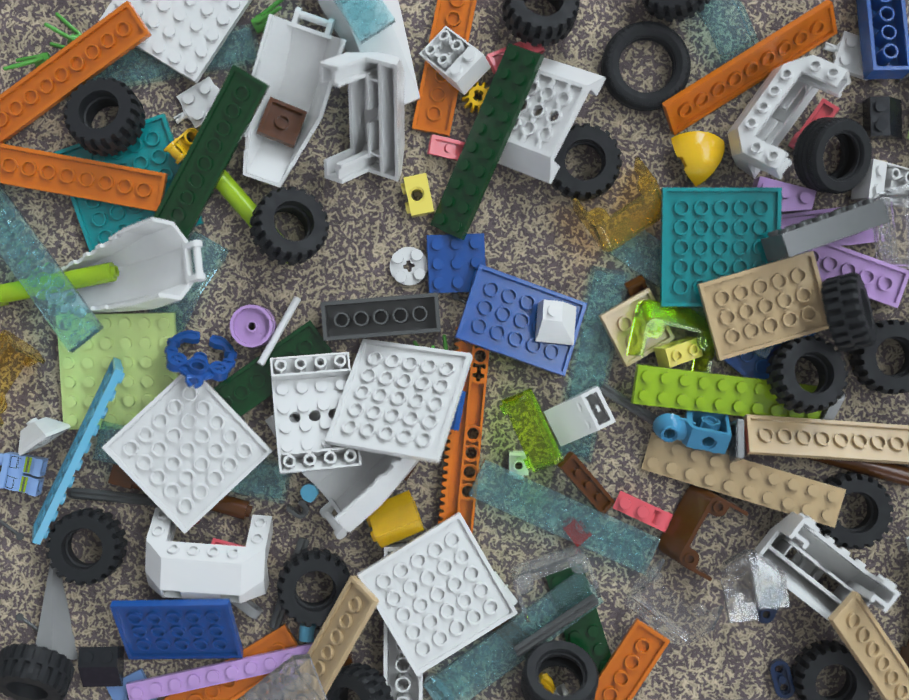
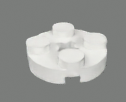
M414 247L401 248L392 256L390 272L397 282L407 286L416 285L427 274V258L421 250ZM407 260L415 265L411 272L403 268Z

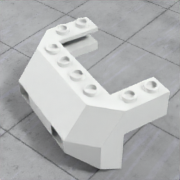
M346 52L320 61L319 74L321 83L332 80V86L335 87L348 84L350 148L324 159V177L343 184L370 172L399 181L402 173L405 148L404 68L401 58L383 53Z
M815 55L784 63L773 69L727 132L731 155L736 166L754 179L762 170L781 180L788 166L792 165V161L787 158L788 152L778 148L779 144L818 90H822L837 98L842 96L841 93L845 87L851 83L848 69Z
M155 508L146 538L145 573L148 585L161 597L230 599V602L243 603L266 594L269 586L267 559L273 534L272 516L252 515L246 547L174 542L173 538L177 525L160 508Z
M794 512L788 514L768 531L755 548L753 562L826 619L852 591L858 592L868 607L872 604L885 613L901 594L895 589L897 585L880 574L878 576L871 574L865 569L866 564L858 558L853 560L849 557L851 553L844 547L840 546L838 548L835 546L833 538L827 534L821 535L819 533L820 528L815 525L817 522L801 512L799 515ZM793 548L797 553L789 560L785 555ZM824 573L839 584L833 594L817 582Z

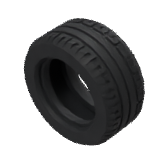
M839 117L819 118L807 125L797 139L793 152L795 172L801 183L809 189L831 194L846 193L862 181L869 169L872 155L871 142L865 129L853 119ZM836 136L841 148L840 161L836 170L831 175H828L824 168V151L829 140Z
M561 640L542 643L534 648L525 660L521 677L523 698L525 700H594L599 682L597 667L591 656L574 643ZM548 667H564L573 672L578 678L580 688L571 695H555L544 688L540 683L538 675Z

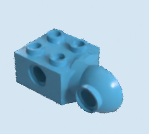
M686 410L685 417L682 418L673 413H666L658 416L654 420L652 427L655 435L666 442L680 440L686 447L724 455L732 437L729 415Z

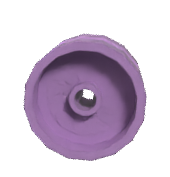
M258 305L242 306L234 312L230 319L231 335L237 343L244 347L258 348L267 345L277 327L273 314L268 309ZM252 322L256 325L254 330L250 329Z

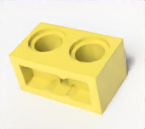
M686 336L654 348L659 367L671 368L703 356L699 337Z

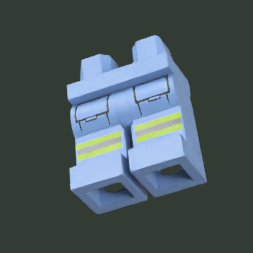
M16 452L0 453V465H2L0 488L27 493L35 497L41 495L45 478L41 476H44L46 473L49 458L28 454L20 456Z

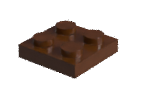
M270 97L256 134L294 148L307 111Z

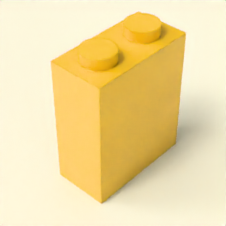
M409 490L386 499L377 510L366 518L369 527H372V531H370L373 542H378L381 548L424 531L415 500Z

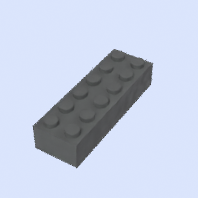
M873 197L835 209L832 212L820 214L814 218L803 220L800 223L786 226L783 229L767 233L768 237L761 239L767 261L770 262L801 254L888 223L890 220L884 200L875 201Z
M438 293L320 302L323 341L441 332Z

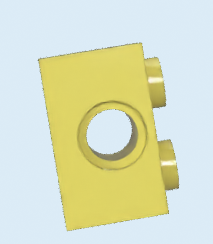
M423 173L404 177V183H401L403 195L407 194L408 202H405L407 214L411 213L413 218L434 213L427 174ZM416 191L423 194L422 199L419 201L412 199V194Z

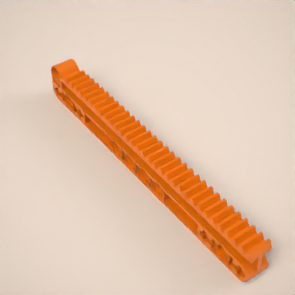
M459 341L454 343L455 346L459 347L458 350L454 351L471 353L473 359L462 390L466 392L459 431L450 429L449 432L451 434H448L447 437L450 441L445 443V446L450 449L444 452V454L448 455V457L444 458V462L448 464L443 465V469L447 472L442 473V477L446 480L442 481L441 485L445 487L441 488V493L445 495L440 496V500L444 503H440L439 506L442 511H439V516L442 518L438 519V524L460 512L473 534L489 350L480 347L475 348L472 344ZM478 350L483 351L486 356L481 362L477 361L474 357ZM473 363L478 365L485 364V368L481 367L480 370L484 374L480 381H476V377H473V373L477 372V367H473ZM476 428L478 436L470 438L467 435L468 430ZM469 447L476 449L477 453L474 457L466 455L465 452ZM466 467H473L475 473L472 476H466L464 469ZM465 486H470L473 489V493L468 496L464 495L462 489Z

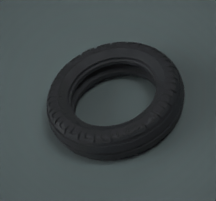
M653 21L635 22L620 29L606 45L601 61V73L606 78L604 84L608 92L623 106L637 111H654L663 108L661 103L685 89L691 70L689 51L683 39L670 27ZM652 41L661 45L668 52L672 61V74L667 85L660 90L649 93L639 92L629 87L623 80L619 70L620 56L623 50L634 42Z

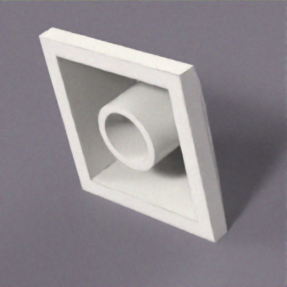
M551 300L539 302L535 342L573 346L576 306Z
M37 417L31 419L26 423L27 427L20 431L18 453L21 456L45 446L70 429L71 426L48 417L39 420Z

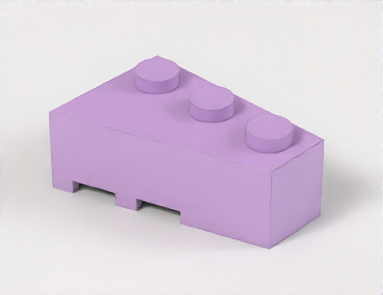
M762 176L754 179L752 188H782L781 214L812 210L817 192L813 189Z

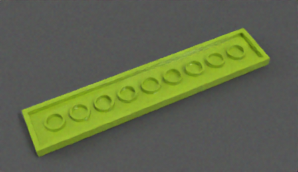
M636 364L631 398L632 404L735 416L750 414L820 419L822 412L821 410L813 413L799 414L794 413L793 410L785 409L784 403L779 404L775 400L777 398L776 395L770 393L769 390L772 388L770 384H767L766 379ZM798 383L804 390L813 393L818 386Z

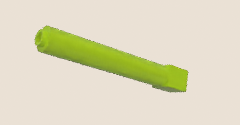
M225 170L216 189L251 228L250 218L253 216L252 213L257 205Z
M112 262L0 284V307L9 305V302L114 282L119 277V269Z

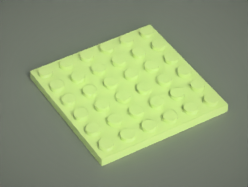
M176 312L56 314L63 422L71 426L68 430H78L113 357L121 360L125 375L121 384L117 383L115 387L116 395L112 402H108L106 406L108 411L105 418L100 419L98 423L100 425L99 429H122L179 376L178 373L169 371L166 368V354L164 353L165 347L168 346V338H172L177 334Z

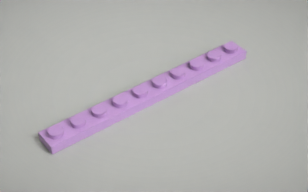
M313 642L128 682L126 684L129 700H149L300 667Z

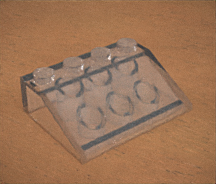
M310 654L292 655L244 694L246 700H327Z

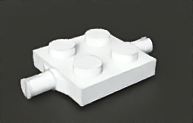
M844 31L837 45L828 42L824 43L823 50L833 53L832 63L848 69L850 76L865 81L869 80L863 78L859 35Z
M209 76L176 96L183 112L173 117L177 124L188 118L197 130L200 129L220 91Z

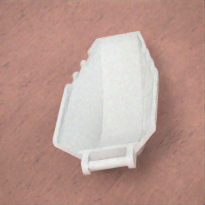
M296 7L292 22L269 14L252 71L254 77L270 87L244 134L246 139L243 175L276 187H282L323 118L332 89V80L325 83L320 82L319 62L342 54L346 43L345 39L331 36L335 19L330 18L328 20L302 11L303 9L300 7ZM300 19L326 27L325 33L299 25ZM270 97L307 111L294 148L256 134Z

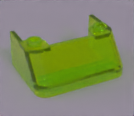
M650 299L641 300L637 304L626 355L644 356L647 338H659L664 332L665 325L698 333L697 345L702 350L703 356L694 359L692 371H711L715 348L704 313L681 307H661L660 302Z
M526 388L500 400L502 405H499L503 416L508 415L526 455V459L523 461L528 470L531 469L534 473L564 461L531 388Z

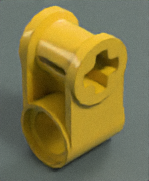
M194 128L187 129L164 149L165 152H168L176 160L175 163L177 165L185 158L192 144L186 136L190 137L193 141L198 130Z

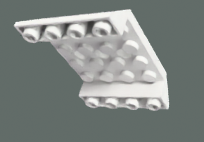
M544 58L524 102L527 103V106L520 111L498 164L552 184L560 168L554 161L588 94L597 96L606 78ZM543 108L542 113L535 116L536 111ZM559 114L555 121H551L553 115Z
M349 352L270 358L280 474L361 466L360 450L328 445L325 442L333 420L328 414L331 411H336L351 372ZM316 412L320 415V419L312 421L309 415ZM292 414H297L300 417V421L292 423L289 417Z

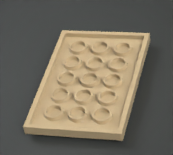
M808 251L697 284L716 356L719 361L829 329L822 301V281L814 251Z

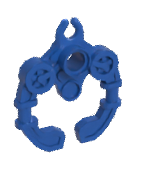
M187 330L167 340L168 346L165 347L164 351L166 354V368L169 371L184 375L185 383L188 387L194 385V388L197 389L202 386L205 380L209 379L224 381L227 379L232 368L235 367V359L238 353L230 342L222 336L212 335L209 339V346L222 350L225 357L223 361H214L211 364L208 363L207 355L203 352L194 353L189 360H187L184 354L178 352L177 348L184 342L190 344L199 343L200 332Z

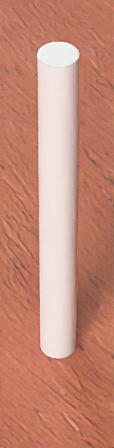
M293 297L257 361L259 365L264 366L300 303V298Z

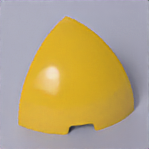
M691 131L671 138L676 156L681 159L685 173L695 186L708 179L717 169L723 158L725 142L715 134Z

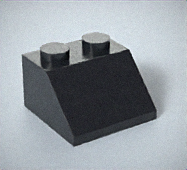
M884 96L869 97L862 101L863 128L870 140L902 139L901 100Z
M124 646L79 647L78 670L83 687L123 686Z

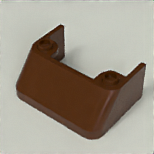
M690 485L673 512V517L666 532H662L657 542L658 549L685 568L711 581V576L696 567L699 562V555L689 546L708 513L721 517L727 513L729 507L746 516L749 513L705 488Z

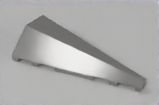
M49 566L35 645L58 651L59 654L65 655L67 659L76 660L78 659V653L76 651L63 578L56 575L58 572L56 568L52 569Z

